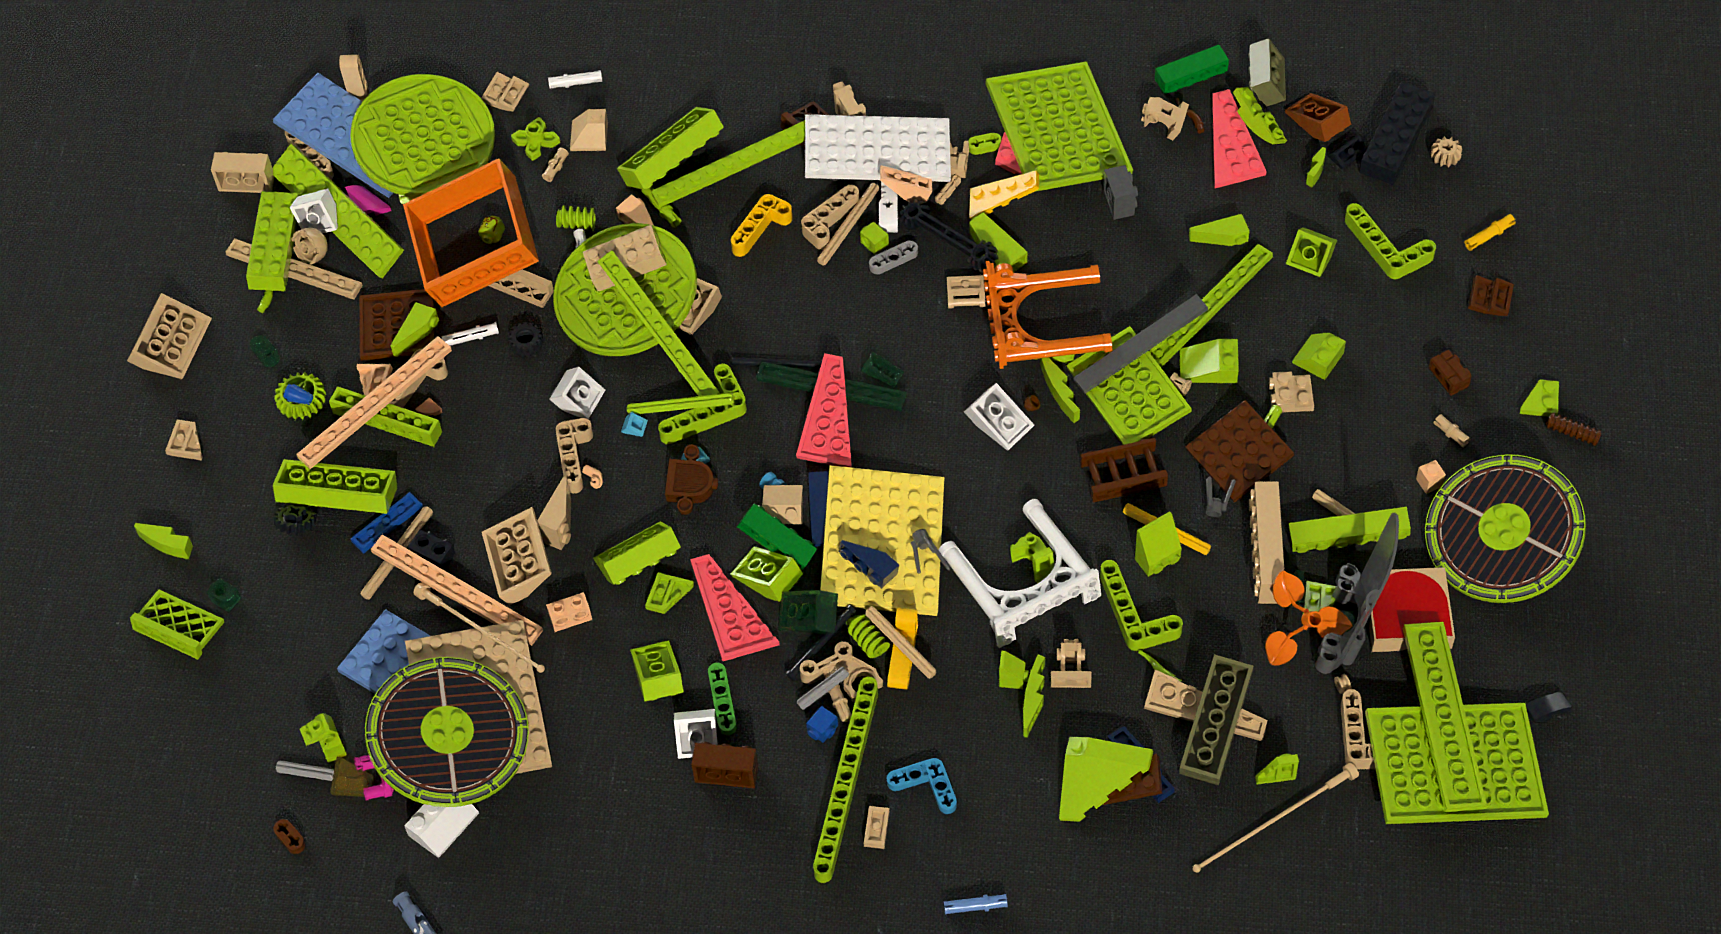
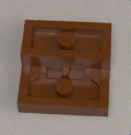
M1476 275L1472 283L1468 309L1490 315L1507 316L1514 284L1499 278L1491 281Z

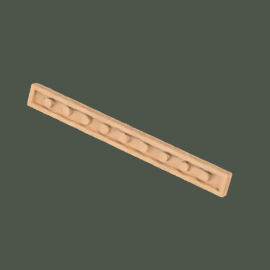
M439 336L436 337L296 454L298 459L309 469L313 468L452 351L451 346Z
M381 535L371 548L373 554L495 625L523 620L527 642L531 646L543 631L541 626L384 535Z

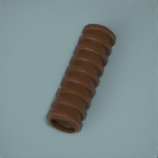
M1554 412L1550 415L1546 425L1548 429L1553 428L1552 430H1558V433L1564 432V435L1569 434L1571 438L1574 436L1577 440L1580 438L1582 442L1584 440L1587 441V444L1593 443V446L1598 444L1602 434L1600 429L1598 431L1594 427L1591 429L1589 425L1584 426V423L1578 424V421L1573 422V419L1567 420V417L1564 416L1562 418L1560 414L1557 416Z

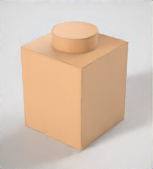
M1434 460L1419 467L1416 480L1427 494L1442 487L1446 474L1438 462Z

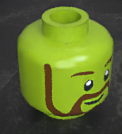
M497 216L486 217L483 219L478 233L485 243H496L501 239L505 226Z

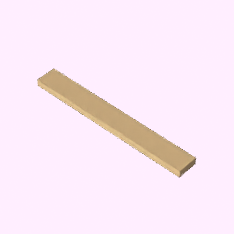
M234 238L226 250V255L249 263L252 244ZM291 258L288 274L290 278L353 300L363 286L362 282Z

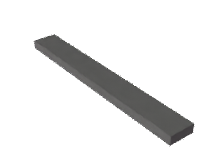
M1195 294L1073 378L1075 383L1086 394L1206 312L1208 307Z

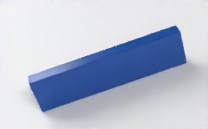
M409 492L389 508L388 514L382 513L350 538V540L364 554L374 546L381 535L387 536L420 510L423 505Z

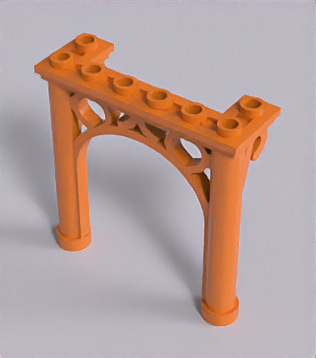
M986 261V269H983V276L987 282H984L985 293H989V295H986L987 306H991V309H988L989 320H993L990 323L991 334H995L992 337L993 348L997 349L994 350L995 362L999 361L1000 369H1004L1003 366H1007V362L1104 351L1105 353L1112 352L1110 333L1059 340H1041L1026 333L1017 320V310L1020 303L1035 291L1100 283L1098 265H1091L1090 268L1026 275L1013 273V267L1010 264L1002 263L994 269V263ZM1004 296H1012L1014 300L1006 303L1002 301V298ZM999 307L1003 310L1008 311L1005 314L1000 315ZM1002 325L1009 326L1010 328L1003 332Z

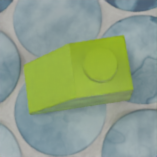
M1001 651L999 687L1023 689L1024 682H1028L1029 670H1025V662L1006 651Z

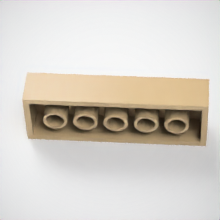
M1255 482L1254 489L1250 490L1249 511H1251L1250 528H1252L1251 545H1253L1252 562H1254L1253 579H1255L1254 596H1258V604H1277L1273 597V584L1277 575L1284 571L1279 482Z

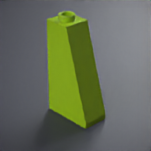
M984 212L971 219L969 222L970 234L975 243L980 244L983 239L986 242H991L997 248L999 259L995 260L996 266L1002 263L1010 264L1013 267L1014 273L1027 263L1028 252Z

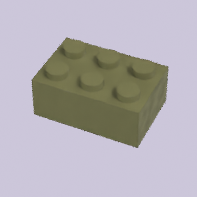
M1269 38L1251 44L1250 53H1248L1250 67L1248 68L1250 74L1249 87L1251 91L1257 94L1258 99L1266 107L1285 101L1284 57Z

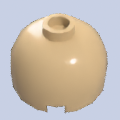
M307 227L293 234L292 242L295 241L293 249L302 262H308L312 265L324 258L327 253V239L322 232L316 228Z

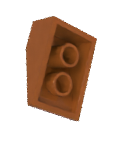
M1313 93L1285 109V113L1313 138L1324 142L1330 140L1333 136L1351 125L1347 106Z

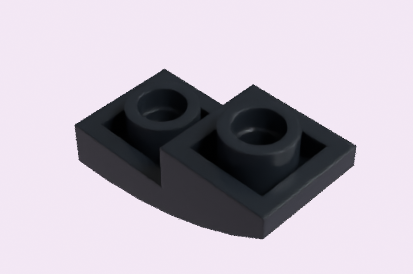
M1562 692L1549 694L1526 704L1527 714L1533 722L1550 720L1553 714L1566 713L1572 708Z

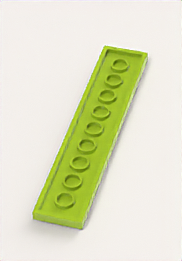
M290 144L273 166V176L291 193H298V196L328 189L336 203L338 229L331 232L378 277L383 279L404 249L295 145Z
M1444 622L1404 624L1403 632L1444 811L1485 809L1487 803Z

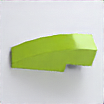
M135 523L134 527L139 537L146 543L166 554L189 559L193 548L189 536L175 535L172 527Z

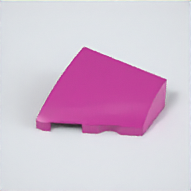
M359 185L345 187L348 197L366 214L374 212L375 216L391 211L389 205L365 187Z

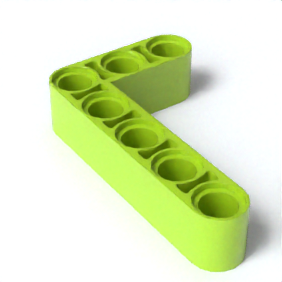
M1357 203L1348 205L1345 215L1346 225L1389 278L1399 279L1433 261L1436 244L1433 241L1423 240L1398 252L1361 205Z
M719 364L715 367V381L721 394L732 393L734 395V403L694 408L663 420L658 426L660 439L663 443L672 444L741 417L746 413L745 396L731 368L727 364Z
M1106 560L1101 564L1100 579L1129 649L1139 651L1176 640L1181 636L1183 622L1177 615H1170L1141 624L1118 564L1113 560ZM1133 637H1138V638H1140V639L1134 640V639H1132V638H1133Z

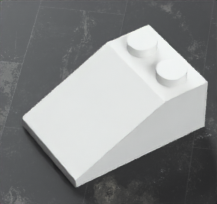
M997 383L987 389L964 411L978 428L1007 451L1034 426Z

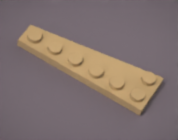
M1155 670L1144 709L1194 722L1203 692ZM1242 709L1234 734L1262 741L1268 720Z

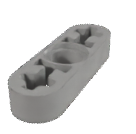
M906 241L873 256L869 260L870 271L873 274H882L916 258L918 255V245L914 241ZM897 255L899 258L897 260H890L889 256Z

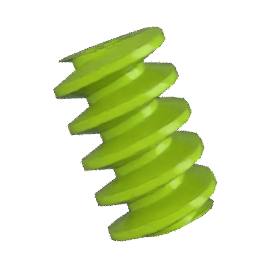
M565 205L562 206L561 210L558 209L556 215L557 228L563 225L567 229L570 225L571 229H575L577 226L578 229H583L584 227L587 231L590 228L594 231L596 221L594 208H591L590 213L587 212L586 207H584L583 212H580L579 206H577L576 211H573L572 206L566 211Z
M861 615L851 622L848 627V633L857 641V644L862 647V650L869 658H876L888 650L890 643L885 642L884 636L880 637L881 632L875 631L876 626L871 625L869 619L865 620L866 615Z

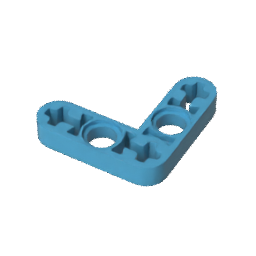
M931 758L893 770L887 775V786L893 791L903 790L929 781L940 811L944 814H951L956 810V797L941 760ZM935 765V767L938 768L937 777H935L934 770L931 769V766ZM916 770L921 773V776L914 779L909 774ZM894 777H896L897 780H899L898 784H895V782L893 781ZM938 782H944L947 787L944 790H938L935 785ZM947 795V800L951 803L950 807L944 804L943 796Z

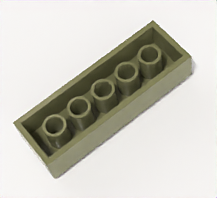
M1214 654L1181 761L1179 774L1219 786L1253 674V665Z

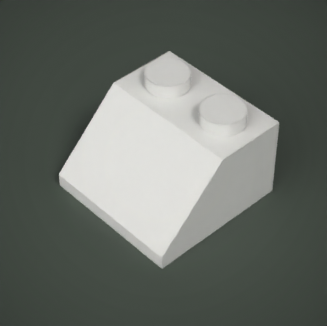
M328 189L298 196L290 206L301 229L307 227L316 228L322 234L338 229L336 203Z
M576 367L565 372L550 400L562 411L589 419L605 389L580 367Z
M715 709L674 713L678 759L693 757L695 743L709 742L713 745H718Z

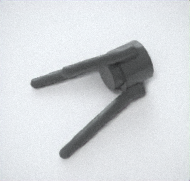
M1210 476L1206 478V514L1208 516L1220 517L1222 511L1225 512L1227 510V504L1236 483L1235 479L1232 480L1224 502L1221 503V499L1212 498V478Z
M926 529L915 531L912 535L914 541L911 542V545L913 547L917 573H921L918 547L922 550L929 547L932 553L938 556L946 569L950 570V566L932 542Z

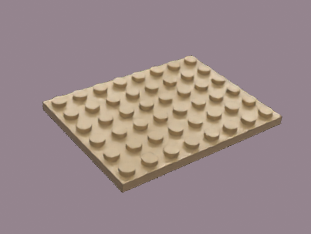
M523 620L481 627L531 660ZM476 628L405 641L409 665L429 658H462L480 663L503 677L518 694L528 720L529 735L527 749L516 774L552 767L531 664Z

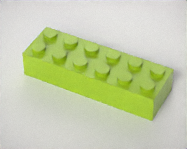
M695 107L620 165L617 170L627 186L644 190L648 189L653 185L654 181L663 178L667 171L677 167L681 160L690 157L694 150L703 147L708 139L717 136L724 127L713 109Z
M261 192L246 274L250 290L286 291L294 245L292 237L297 228V220L290 206L298 197V193Z
M284 459L273 483L275 502L388 514L397 490L395 471L323 463H317L313 468L309 469L301 461Z

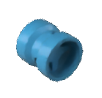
M768 472L761 479L759 486L764 490V485H786V483L781 479H777L774 473Z

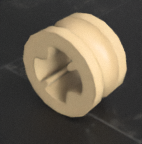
M1342 674L1340 678L1338 676L1334 678L1336 688L1340 694H1343L1345 690L1352 689L1346 674Z

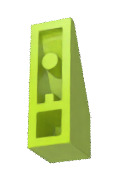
M1242 214L1194 226L1189 229V240L1191 242L1233 246L1248 242L1249 229Z
M417 302L414 304L390 345L393 356H399L431 333L439 322L435 308Z

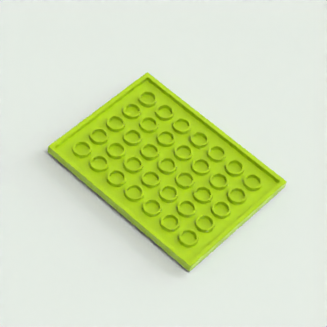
M1087 62L986 79V86L1022 174L1032 171L1039 173V189L1036 191L1104 179L1105 169L1126 165L1128 172L1132 174L1133 168Z
M1526 704L1463 705L1487 807L1480 810L1453 812L1444 811L1421 706L1367 708L1365 714L1385 824L1547 818L1549 812Z

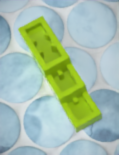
M1049 357L1040 358V366L1053 397L1073 423L1080 420V409L1073 403L1074 393L1067 386V375Z
M1039 654L1031 669L1025 691L1023 707L1024 737H1028L1044 704V695L1040 693L1044 687V676L1041 673L1045 667V657Z

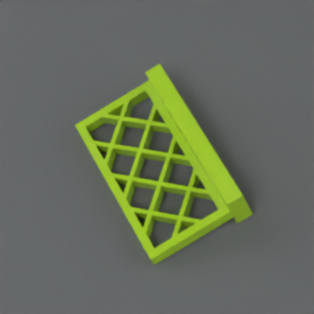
M158 590L138 614L134 612L130 617L133 630L197 660L202 655V649L224 623L223 618L161 590ZM160 597L168 601V603L156 605ZM181 606L184 610L172 613L171 607ZM169 608L170 614L158 616V610ZM156 612V617H144L146 613ZM196 613L200 615V618L188 620V615ZM176 617H186V621L184 622H174V618ZM172 619L173 623L164 626L160 624V621ZM204 622H216L214 626L207 628L204 626ZM202 623V629L191 631L190 625ZM188 626L189 632L184 633L176 631L177 628ZM200 634L205 636L200 642L192 637Z

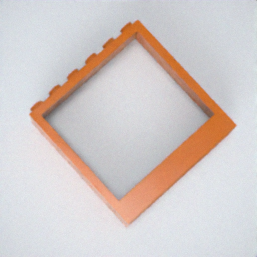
M499 158L403 204L424 289L441 307L539 262L516 177ZM504 187L518 240L440 277L427 224Z

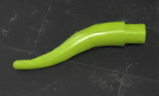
M265 290V295L257 308L259 312L264 313L265 309L269 307L273 298V291Z
M1142 650L1138 651L1140 655L1146 658L1154 670L1178 679L1175 677L1176 675L1166 670L1154 658Z

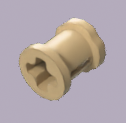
M1173 373L1170 377L1177 390L1181 392V395L1185 396L1191 387L1192 381H1186L1179 377L1177 373Z

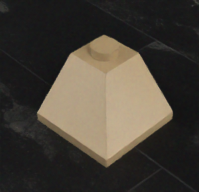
M588 109L572 120L570 151H606L608 129L606 109Z

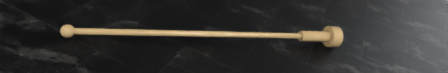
M421 582L415 586L414 595L421 600L428 599L437 606L441 605L537 668L539 673L544 672L545 667L543 665L536 664L443 603L441 598L431 592V588Z
M1351 762L1343 766V772L1327 781L1325 786L1201 864H1195L1193 871L1196 873L1200 872L1201 868L1326 789H1332L1347 778L1351 781L1359 776L1357 768Z

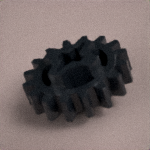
M296 504L285 505V508H279V511H275L274 525L276 529H280V532L287 531V534L294 532L297 535L300 532L305 533L306 529L312 530L311 526H315L316 513H314V509H310L309 505L305 507L303 505L296 506Z

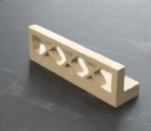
M523 269L488 285L541 308L545 306L554 292L552 281ZM508 280L513 282V285L508 287L503 286L501 283ZM526 287L529 289V292L520 293L517 289ZM541 293L544 294V297L540 301L535 299L533 295Z

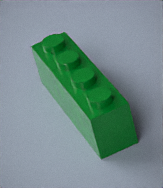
M1216 45L1155 68V81L1165 95L1183 87L1191 86L1199 81L1207 80L1215 75L1223 74L1228 71L1229 59L1221 46Z
M753 504L737 525V528L769 551L792 557L801 571L806 567L817 550L812 542L801 538L794 529L786 527L780 519L772 517L762 506Z

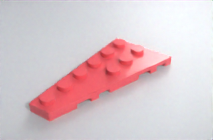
M1230 89L1212 93L1214 189L1266 175V169L1245 122L1237 112L1238 107Z
M824 353L796 457L832 466L852 468L843 357Z
M709 554L690 559L722 661L780 645L778 639L772 635L766 624L760 620L754 609L741 593L735 589L733 583L727 579L721 568Z

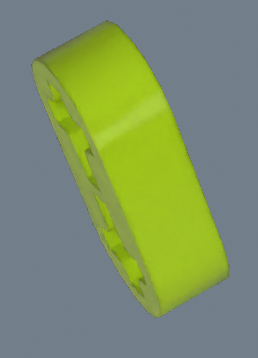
M988 133L971 137L968 140L969 152L978 155L996 151L1000 147L1001 136L997 133Z

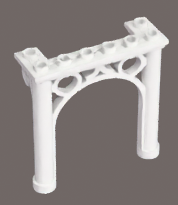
M1038 499L1028 501L1023 507V512L1055 552L1056 563L1051 573L1032 587L1017 591H1002L992 588L982 580L953 541H948L939 548L941 555L990 618V625L995 632L999 648L1016 640L1014 627L1026 623L1037 615H1041L1045 611L1077 597L1079 594L1082 595L1084 605L1101 596L1099 571L1089 568L1043 510V505ZM1062 559L1069 567H1062ZM1069 575L1071 577L1065 582L1056 581L1057 576ZM994 598L1002 599L1001 604H998ZM1010 600L1021 602L1013 608L1006 606Z

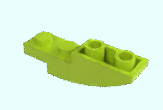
M1249 87L1236 88L1233 91L1241 106L1237 110L1238 114L1256 135L1271 144H1280L1287 141L1271 112H1263L1262 107L1258 104Z

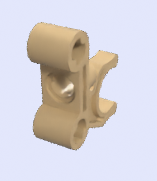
M848 642L836 644L835 654L817 664L812 660H806L800 665V678L805 684H814L823 678L829 677L839 668L844 667L849 673V676L844 679V690L850 696L852 702H855L857 692L852 688V683L857 677H872L877 681L878 689L883 687V680L879 677L876 668L854 657L852 646Z

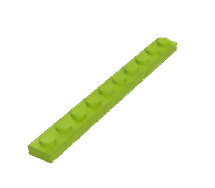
M805 120L652 190L651 194L659 208L804 142Z
M1257 244L1202 299L1208 307L1206 312L1149 351L1161 368L1273 258L1271 251Z
M613 250L599 259L597 262L697 395L720 394Z

